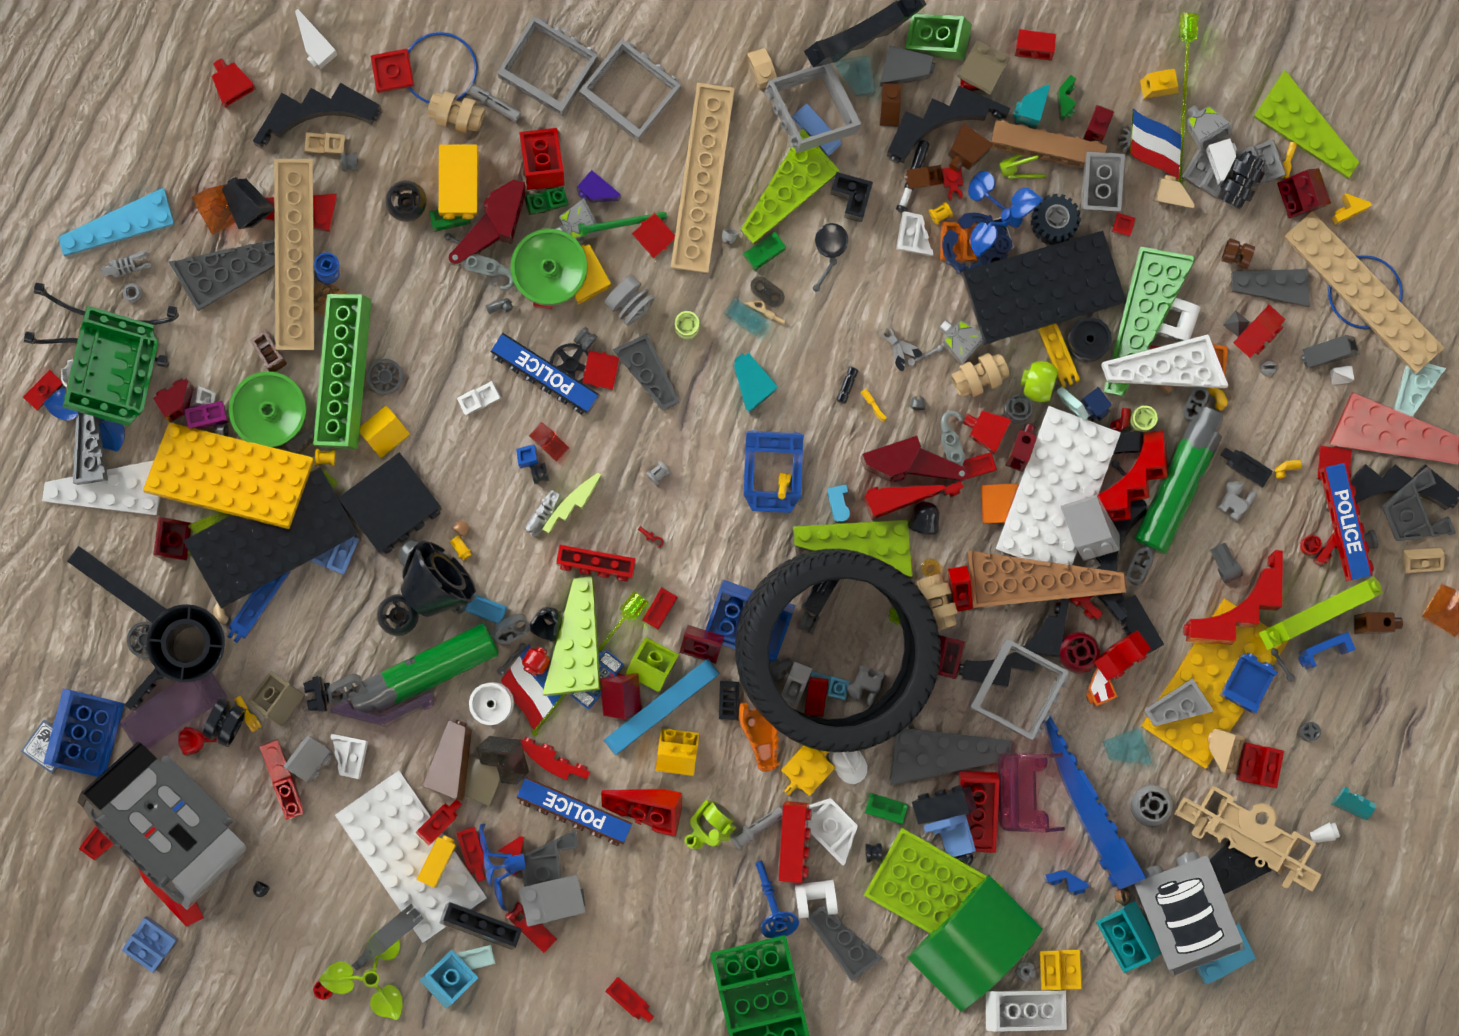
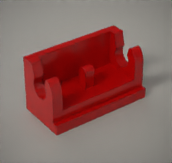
M1019 29L1015 56L1052 61L1055 52L1056 34Z

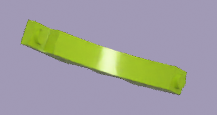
M1373 576L1260 632L1259 635L1267 650H1270L1313 627L1383 594L1381 584Z

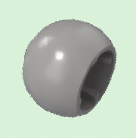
M1146 785L1138 789L1133 795L1131 811L1135 819L1142 825L1157 827L1164 824L1170 818L1173 811V801L1170 794L1164 788L1158 785ZM1152 793L1159 795L1161 799L1158 797H1153ZM1145 795L1147 799L1144 801L1143 807L1140 808V801ZM1151 800L1156 801L1158 804L1156 811L1149 809V802ZM1163 804H1164V810H1163L1162 814L1159 816L1158 813H1160V812L1162 811V809H1163ZM1145 810L1146 813L1152 814V819L1145 817L1141 811Z

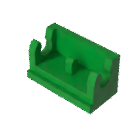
M439 210L429 211L434 232L471 224L470 219H463L462 216H455L454 219H444L443 216L439 215Z
M773 232L757 245L744 252L743 256L752 269L756 271L784 252L786 246L779 236Z
M870 793L865 814L903 824L908 804Z

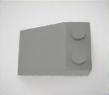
M1086 152L1080 210L1121 212L1125 154Z
M1097 495L1061 506L1075 547L1083 561L1120 550V534Z
M307 735L283 767L309 783L310 780L314 781L318 777L320 767L322 765L326 766L332 758L330 756L332 751L314 737Z
M577 874L519 888L527 926L586 913Z

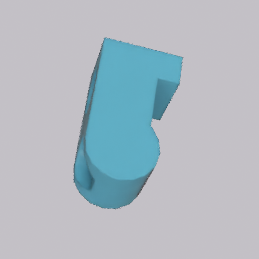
M847 485L827 489L832 516L838 523L846 522L850 515L843 496L848 493Z

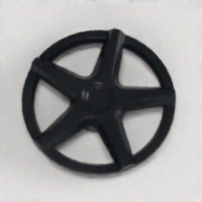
M564 344L553 352L550 363L553 364L554 357L558 353L563 360V364L557 367L562 371H567L570 376L575 378L576 370L585 371L586 365L579 363L578 360L582 352L588 357V351H584L582 346L578 344ZM565 347L578 348L573 356H568L562 350Z

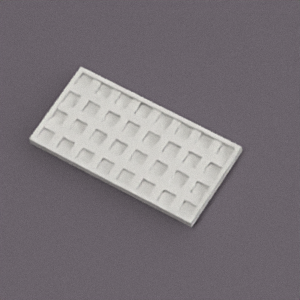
M1048 406L1030 460L1024 470L995 550L1018 558L1072 565L1077 549L1061 506L1098 495L1120 432L1086 419L1082 420L1078 416Z
M399 770L335 814L400 911L402 912L412 904L414 907L406 914L415 908L420 914L413 921L422 915L424 919L413 928L422 943L447 927L439 923L447 903L452 902L471 910L487 898L455 850L437 888L416 880L435 841L428 846L415 833L431 816ZM441 833L438 837L443 838L444 834Z

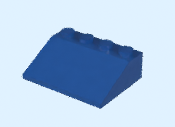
M724 579L706 630L723 635L722 645L735 649L738 622L742 615V610L754 590ZM789 603L785 607L772 630L769 645V662L776 660L796 606Z
M63 688L43 764L105 779L125 703Z

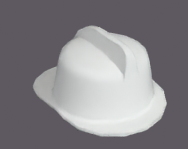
M860 751L829 752L830 762L844 782L856 784L865 778L868 766Z

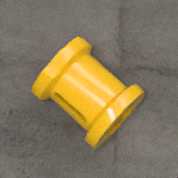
M943 202L941 206L934 210H928L935 225H938L941 220L947 217H953L947 202Z
M316 449L315 466H319V464L335 466V449H332V451Z

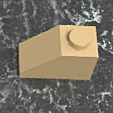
M763 48L747 53L758 88L767 87L768 81L777 78L766 49Z
M1165 175V178L1159 179L1155 197L1156 201L1194 208L1195 204L1182 184L1176 181V177Z

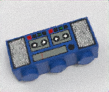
M607 650L604 653L602 651L598 653L600 678L617 676L624 667V663ZM601 690L571 693L570 696L587 710H590L601 696Z

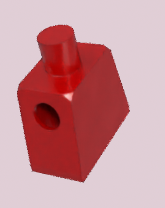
M223 59L213 63L217 72L211 77L225 108L256 90L251 80L235 63L227 66Z
M981 411L978 418L967 414L963 424L972 428L969 435L972 440L989 452H992V454H995L1011 419Z

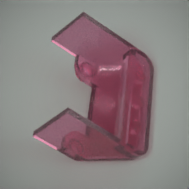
M1024 752L1000 755L998 759L999 823L1003 830L1041 833L1065 831V827L1049 826L1048 814L1043 810H1037L1036 772L1046 769L1048 758L1063 757V753Z

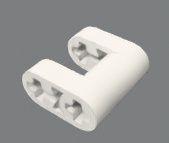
M1175 298L1170 310L1181 313L1177 326L1173 327L1162 323L1157 334L1177 342L1191 339L1201 307Z
M833 880L795 884L799 918L809 917L807 900L823 898L826 899L828 915L838 914Z

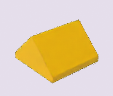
M386 405L362 424L359 432L381 459L411 435Z

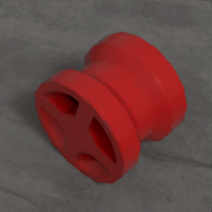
M320 981L314 985L313 992L318 999H328L333 995V992L327 990Z

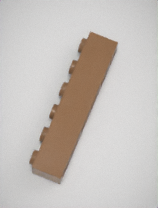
M1006 120L995 122L991 143L993 144L991 149L1027 157L1038 155V159L1081 169L1085 167L1086 152L1106 153L1107 145L1100 141L1090 142L1082 137L1072 138L1059 132L1054 134L1041 128L1032 129L1024 124H1010Z

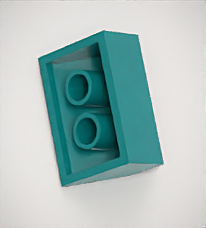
M1136 901L1096 921L1123 973L1146 964L1162 954L1156 937Z

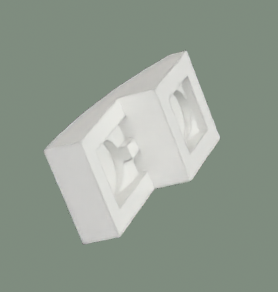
M494 381L457 398L465 415L502 399Z

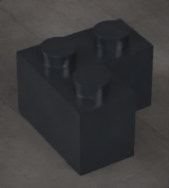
M836 172L830 195L848 199L844 218L862 222L873 182Z

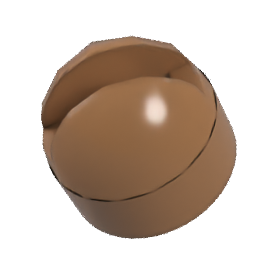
M458 521L453 525L452 529L464 537L469 527L465 521Z
M1122 888L1115 892L1114 897L1118 903L1126 904L1129 902L1131 895L1127 889ZM1122 891H1124L1126 901L1122 899Z

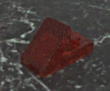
M542 422L529 435L556 462L570 449L555 435L554 431Z

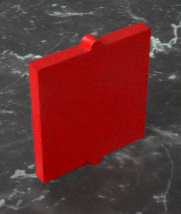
M655 212L647 220L642 221L641 225L631 233L652 258H655L663 249L666 250L667 246L675 239V235Z
M589 350L582 383L593 385L596 388L601 387L613 390L619 358L608 355L606 352L599 353Z
M1320 446L1317 479H1321L1319 471L1321 468L1346 463L1350 467L1352 449L1338 448V446Z

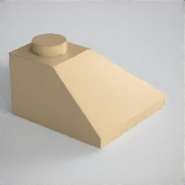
M1214 729L1208 738V743H1210L1209 749L1222 772L1236 773L1246 736Z

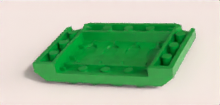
M87 306L80 327L63 400V408L130 426L142 413L145 406L158 347L157 338H155L153 333V325Z

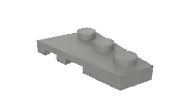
M1191 679L1143 711L1152 725L1157 726L1213 712V709L1195 681Z

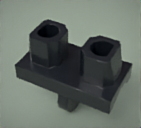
M312 677L313 680L303 683L305 693L315 692L316 699L307 700L308 710L325 712L327 711L325 696L327 702H331L327 692L330 683H324V691L321 677Z

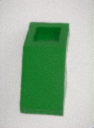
M1072 75L1067 78L1057 92L1059 118L1061 121L1066 117L1070 119L1076 111L1074 109L1076 102L1066 95V93L1070 95L1076 88L1074 85L1076 78Z

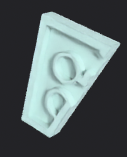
M1428 363L1415 374L1406 365L1394 409L1413 417L1446 368Z

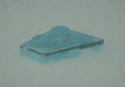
M870 55L834 62V65L856 96L876 93Z
M1139 728L1102 741L1109 760L1152 763Z

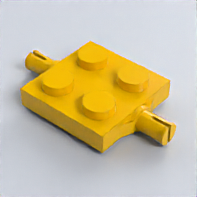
M803 745L781 769L791 782L783 791L790 796L798 788L810 797L835 769L826 758L829 752L819 751Z

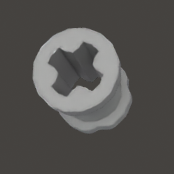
M661 461L658 462V465L653 470L646 472V475L656 486L659 485L658 482L671 474Z

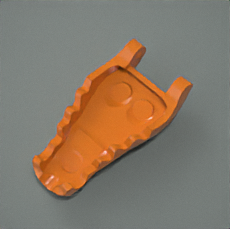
M741 703L739 708L740 724L754 751L758 769L762 772L774 770L779 766L776 750L779 748V738L777 737L779 731L756 708L749 710L748 703Z

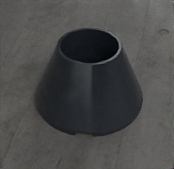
M424 541L418 545L401 585V593L406 602L417 613L425 617L469 604L476 598L474 596L476 592L475 585L464 567L455 557L450 559L444 554V548L429 541Z
M191 604L173 606L153 621L147 635V653L154 667L166 678L177 682L198 681L211 674L219 665L225 650L224 631L217 618L202 607ZM186 628H199L205 638L203 653L192 662H180L173 649L176 636Z

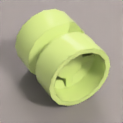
M684 311L677 315L675 331L680 338L689 340L698 334L699 319L695 313Z
M1147 405L1138 407L1130 416L1131 428L1135 432H1149L1157 423L1156 411Z

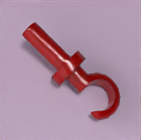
M641 526L638 528L647 537L646 540L653 542L656 539L661 540V545L656 546L657 548L663 546L664 541L661 537H654L653 532L649 533Z

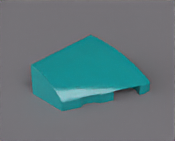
M1346 787L1341 789L1339 796L1335 797L1331 804L1365 820L1371 817L1377 804L1363 796L1351 793L1350 789Z

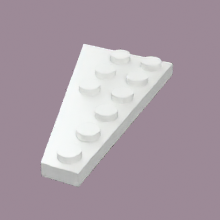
M1209 335L1105 361L1101 364L1107 382L1208 388L1228 387Z
M154 460L108 469V481L76 485L73 484V477L45 482L42 501L158 516L160 497L144 493L143 491Z

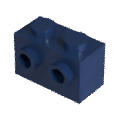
M1099 387L1080 401L1089 414L1087 419H1091L1092 422L1095 419L1100 421L1111 412L1109 408L1112 404Z

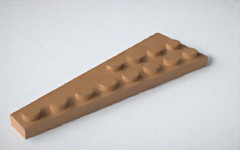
M967 551L973 608L1127 592L1125 573Z

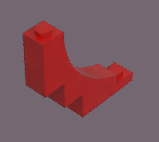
M1164 431L1144 433V443L1140 456L1131 470L1115 485L1097 495L1112 521L1131 519L1130 501L1150 498L1149 480L1168 478L1167 441Z
M1275 550L1268 556L1267 564L1270 568H1264L1260 572L1252 591L1240 605L1218 616L1187 621L1183 627V635L1186 636V642L1232 645L1236 641V627L1255 628L1259 624V610L1278 611L1282 607L1283 551Z

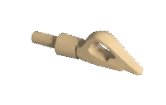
M758 300L743 303L763 314L771 321L775 320L784 325L785 320L776 316V313L767 310L764 301ZM755 303L762 304V308L756 307Z

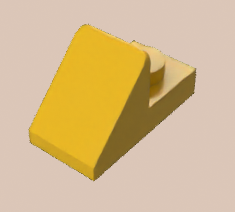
M1345 193L1341 198L1346 208L1342 207L1335 211L1336 215L1331 219L1334 225H1337L1368 210L1372 204L1369 201Z

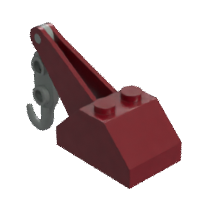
M513 179L492 191L489 198L486 197L483 208L486 214L449 254V261L454 266L463 264L468 271L487 276H508L510 282L506 286H501V290H508L514 286L515 283L511 270L502 266L494 259L476 254L499 240L512 244L527 191L525 182Z
M948 411L941 418V443L947 459L920 448L918 436H914L863 453L860 459L864 469L887 481L893 480L894 483L904 480L907 474L965 481L969 476L967 468L963 467L965 455L958 435L948 424L949 417L956 416L962 421V416L956 411Z

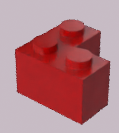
M1268 305L1233 343L1249 358L1255 353L1259 355L1265 348L1263 344L1266 341L1270 343L1284 328L1281 325L1286 319L1271 305Z
M1137 630L1111 645L1094 663L1107 681L1112 678L1118 679L1125 674L1124 671L1134 665L1133 662L1140 663L1146 659V653L1151 648Z

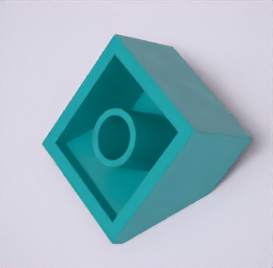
M1050 85L1042 86L1024 96L1021 102H1017L1012 116L1016 118L1015 124H1024L1029 128L1037 129Z

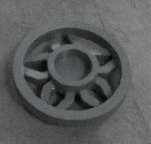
M379 359L369 367L367 380L375 392L387 395L394 393L400 388L403 382V372L395 361ZM388 362L392 364L387 366V369H385V366L382 363ZM377 364H379L383 369L379 371ZM396 366L394 371L391 372L390 369ZM375 367L376 372H377L378 374H374V375L371 376V372H372L373 368ZM397 369L400 373V379L397 376L393 375L396 373ZM375 377L378 378L377 381H371ZM396 379L398 383H393L392 380ZM380 383V390L376 389L372 384ZM389 383H390L391 385L396 386V387H394L393 389H391V390L388 391V389H389V387H390V386H389ZM383 384L386 385L385 391L382 388Z
M150 622L135 624L127 635L129 650L140 658H149L146 646L148 635L146 630L149 626L151 627L152 623ZM146 625L143 632L136 629L139 626ZM133 631L139 633L138 637H136ZM131 635L137 640L132 646L130 641ZM137 644L140 646L139 648L134 649V647ZM143 648L146 655L138 654L137 651Z

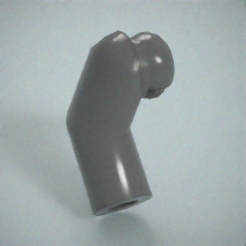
M508 298L485 305L488 314L501 309L509 312L513 308L512 301Z

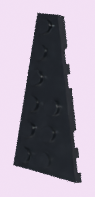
M1229 840L1209 859L1223 894L1233 891L1272 870L1268 868L1267 862H1265L1263 867H1257L1255 860L1258 857L1251 858L1235 848L1228 849L1230 846Z

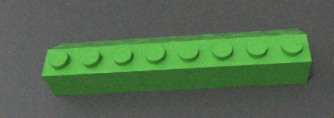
M327 294L314 446L358 450L372 300L364 295Z

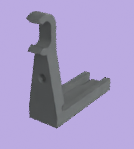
M412 904L370 938L362 956L352 964L356 971L370 959L384 953L424 919L421 915L413 921L420 914L415 908L406 914L414 907Z

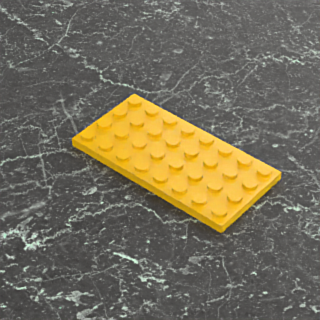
M169 422L143 491L147 494L290 529L314 459L313 457L252 442L248 443L244 440L195 428L189 429L187 426Z
M1224 598L1212 617L1224 614L1237 606ZM1259 621L1255 628L1236 627V641L1232 645L1195 642L1158 700L1193 679L1210 704L1213 712L1153 726L1149 718L1146 717L1140 727L1206 769L1214 757L1209 749L1210 743H1208L1210 733L1214 729L1230 732L1244 711L1240 706L1219 696L1240 655L1250 653L1258 658V662L1262 664L1267 662L1274 665L1277 659L1271 655V650L1277 649L1278 655H1280L1289 641H1285L1267 650L1259 633L1269 627Z

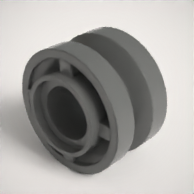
M1022 394L1012 396L1004 406L1005 417L1011 419V422L1014 424L1025 422L1033 411L1031 400ZM1014 406H1020L1022 413L1016 412Z

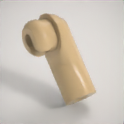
M216 603L213 607L214 616L219 623L226 624L229 617L225 614L224 608L221 609L218 603Z

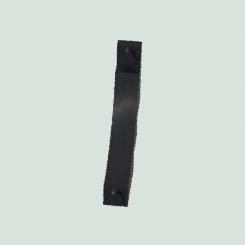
M924 0L895 1L861 23L834 36L816 41L804 53L813 68L838 62L851 51L862 49L874 39L889 35L927 4Z
M342 83L338 85L331 98L310 88L302 103L281 93L253 139V143L262 149L264 145L269 143L271 133L281 137L296 125L322 116L352 117L372 125L374 121L377 122L382 114L381 107L378 103Z
M958 85L950 106L932 98L924 118L905 111L887 152V157H890L889 160L899 164L901 162L904 164L914 146L933 130L957 121H985L988 112L992 113L991 115L997 119H1006L1011 108Z
M1395 464L1381 477L1368 465H1363L1350 480L1351 485L1355 487L1356 496H1354L1355 503L1357 504L1362 500L1379 494L1397 493L1428 466L1426 464L1421 466L1415 475L1411 477ZM1431 469L1436 484L1419 491V497L1437 504L1444 510L1450 507L1453 509L1459 502V491Z
M1143 499L1130 501L1131 519L1112 521L1120 534V550L1095 557L1100 564L1096 569L1117 572L1118 559L1123 542L1132 527L1146 514L1147 504ZM1123 593L1096 595L1121 626L1128 621L1127 610L1122 605L1118 606L1124 601Z
M1060 599L1059 602L1055 603L1054 613L1057 614V617L1048 615L1034 637L1023 646L1024 648L1035 654L1060 657L1069 599ZM1013 652L1006 656L991 685L1007 688L1009 687L1011 669L1033 673L1036 663ZM995 659L987 661L965 660L964 664H960L959 675L962 676L961 680L982 684Z

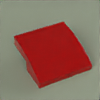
M1244 742L1236 780L1277 789L1284 751Z

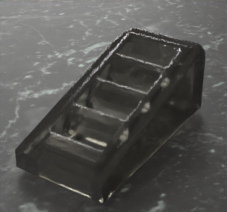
M315 427L288 441L285 445L289 452L301 454L314 441Z

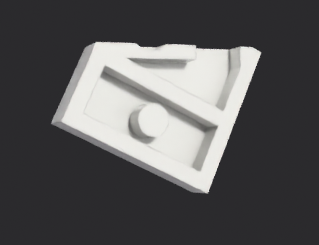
M902 212L897 250L933 256V250H931L928 241L929 236L925 230L922 215Z
M331 734V740H333L335 757L338 761L339 774L360 779L368 741Z

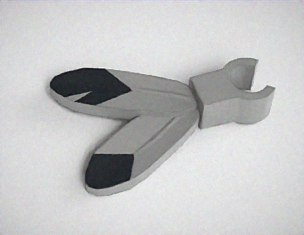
M888 328L892 333L891 337H887L885 333H882V336L893 345L896 367L900 371H904L906 366L904 353L920 357L922 352L914 345L899 341L894 330Z

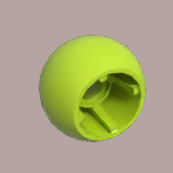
M1046 361L1033 362L1030 370L1025 368L1020 384L1025 386L1024 395L1034 402L1050 401L1058 369Z

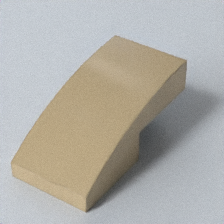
M306 132L304 152L341 155V153H344L345 135Z

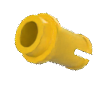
M460 535L450 541V544L459 555L458 559L464 561L472 555L471 549L467 548Z

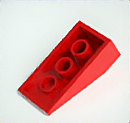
M944 485L888 487L881 489L874 487L867 490L863 500L871 520L942 494L946 488Z
M959 771L958 785H963V788L971 787L977 807L971 813L966 814L975 852L996 853L999 800L998 772Z

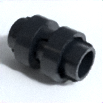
M1246 151L1243 152L1240 159L1235 158L1230 168L1234 171L1232 177H1226L1220 185L1224 189L1220 199L1239 209L1243 207L1245 201L1251 202L1255 191L1251 188L1255 181L1261 183L1265 172L1261 171L1265 161Z

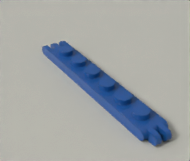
M291 571L252 592L230 624L229 629L231 631L227 636L231 639L236 633L237 636L234 642L238 643L241 637L244 639L247 637Z

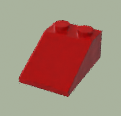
M557 128L519 132L527 190L565 186Z

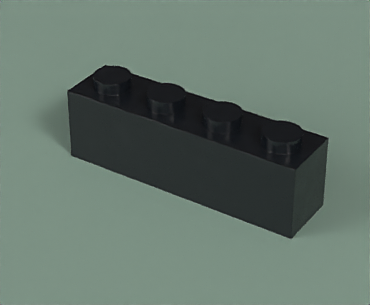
M452 902L445 905L439 922L510 950L516 948L522 931L519 927Z

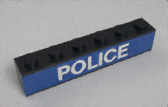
M504 333L501 334L490 351L494 355L492 357L494 360L501 364L506 362L510 365L509 369L516 374L519 372L525 374L524 379L532 384H535V382L542 385L541 390L549 395L551 392L558 395L557 400L565 405L567 403L574 406L573 410L581 415L583 413L588 415L600 397L599 393Z

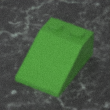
M915 14L911 17L905 50L944 59L964 60L972 24L964 16Z

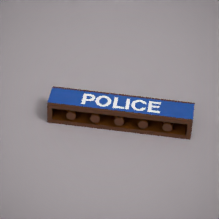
M525 777L516 797L520 799L519 804L529 808L530 805L538 807V812L548 815V812L556 815L554 819L563 823L566 820L573 822L572 827L581 831L584 828L591 830L590 835L600 839L601 836L609 838V843L619 846L620 843L624 845L633 824L528 777Z

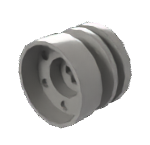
M633 275L623 280L604 302L613 312L622 308L618 317L620 319L626 317L624 323L627 326L639 320L649 310L655 300L652 294L647 296L649 292L647 289L639 293L637 292L641 283Z

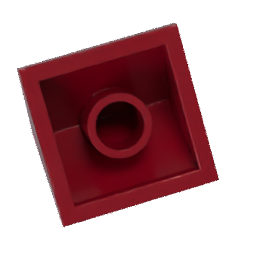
M158 517L153 555L157 558L187 561L188 549L184 540L190 537L192 523Z
M687 625L679 653L701 660L709 659L712 663L716 664L724 636Z
M638 673L600 678L603 716L626 720L641 711Z

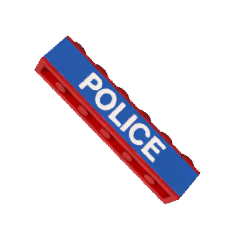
M1346 463L1321 468L1319 471L1345 581L1372 576L1374 567L1372 561L1368 558L1369 546L1363 537L1365 529L1363 523H1360L1359 520L1360 508L1354 499L1356 491L1350 482V467Z

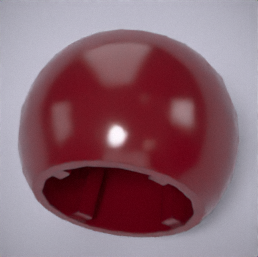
M1074 632L1063 639L1059 658L1067 670L1076 674H1083L1096 667L1094 662L1100 657V646L1093 636L1084 632ZM1081 640V642L1079 644H1076L1074 647L1069 646V644L1072 641ZM1078 647L1085 649L1084 657H1079L1076 654ZM1067 651H1071L1074 662L1069 659ZM1087 658L1088 660H1090L1087 665H1078L1079 661H1083Z

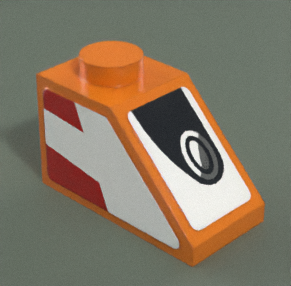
M1096 666L1086 689L1088 693L1085 694L1089 704H1093L1094 707L1117 697L1111 681H1107Z

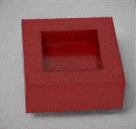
M1117 213L1112 232L1130 237L1136 218Z
M961 481L945 487L946 489L943 494L944 496L949 494L951 498L960 494V489L964 488Z

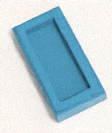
M474 594L476 598L467 604L465 612L497 624L503 620L508 607Z

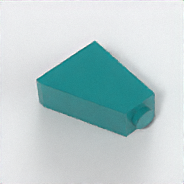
M748 352L746 355L740 354L734 360L736 362L734 364V371L745 410L749 414L777 391L778 387Z

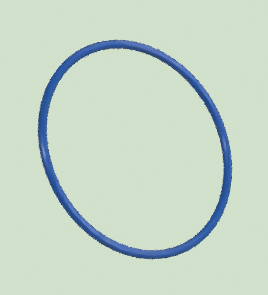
M445 32L430 33L419 38L408 49L410 53L417 43L430 36L446 35L456 38L469 49L473 57L474 76L471 84L476 80L477 61L474 52L463 39L456 35ZM408 87L409 90L417 98L426 103H430L429 100L422 98L411 87ZM467 90L457 97V101L466 95Z
M1356 256L1358 259L1370 258L1385 264L1396 276L1400 289L1399 301L1402 302V284L1393 267L1384 260L1374 256ZM1328 285L1329 302L1335 314L1350 326L1360 329H1371L1369 326H1359L1350 323L1337 312L1331 298V286Z

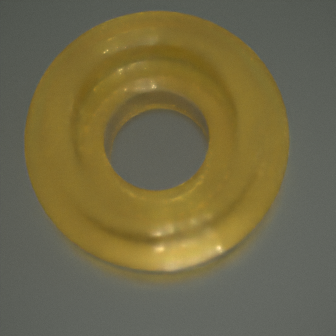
M926 559L921 565V572L926 577L937 575L940 571V565L935 559ZM928 565H932L934 567V570L932 572H929L927 570Z

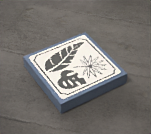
M43 720L20 752L53 774L58 767L43 764L53 726Z

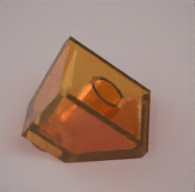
M226 184L208 188L192 197L212 235L236 223L221 189Z
M1441 584L1422 617L1454 637L1459 633V591Z

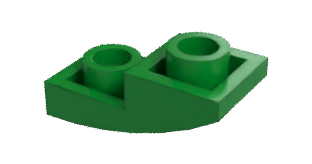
M564 187L548 189L545 192L524 197L529 215L569 205Z

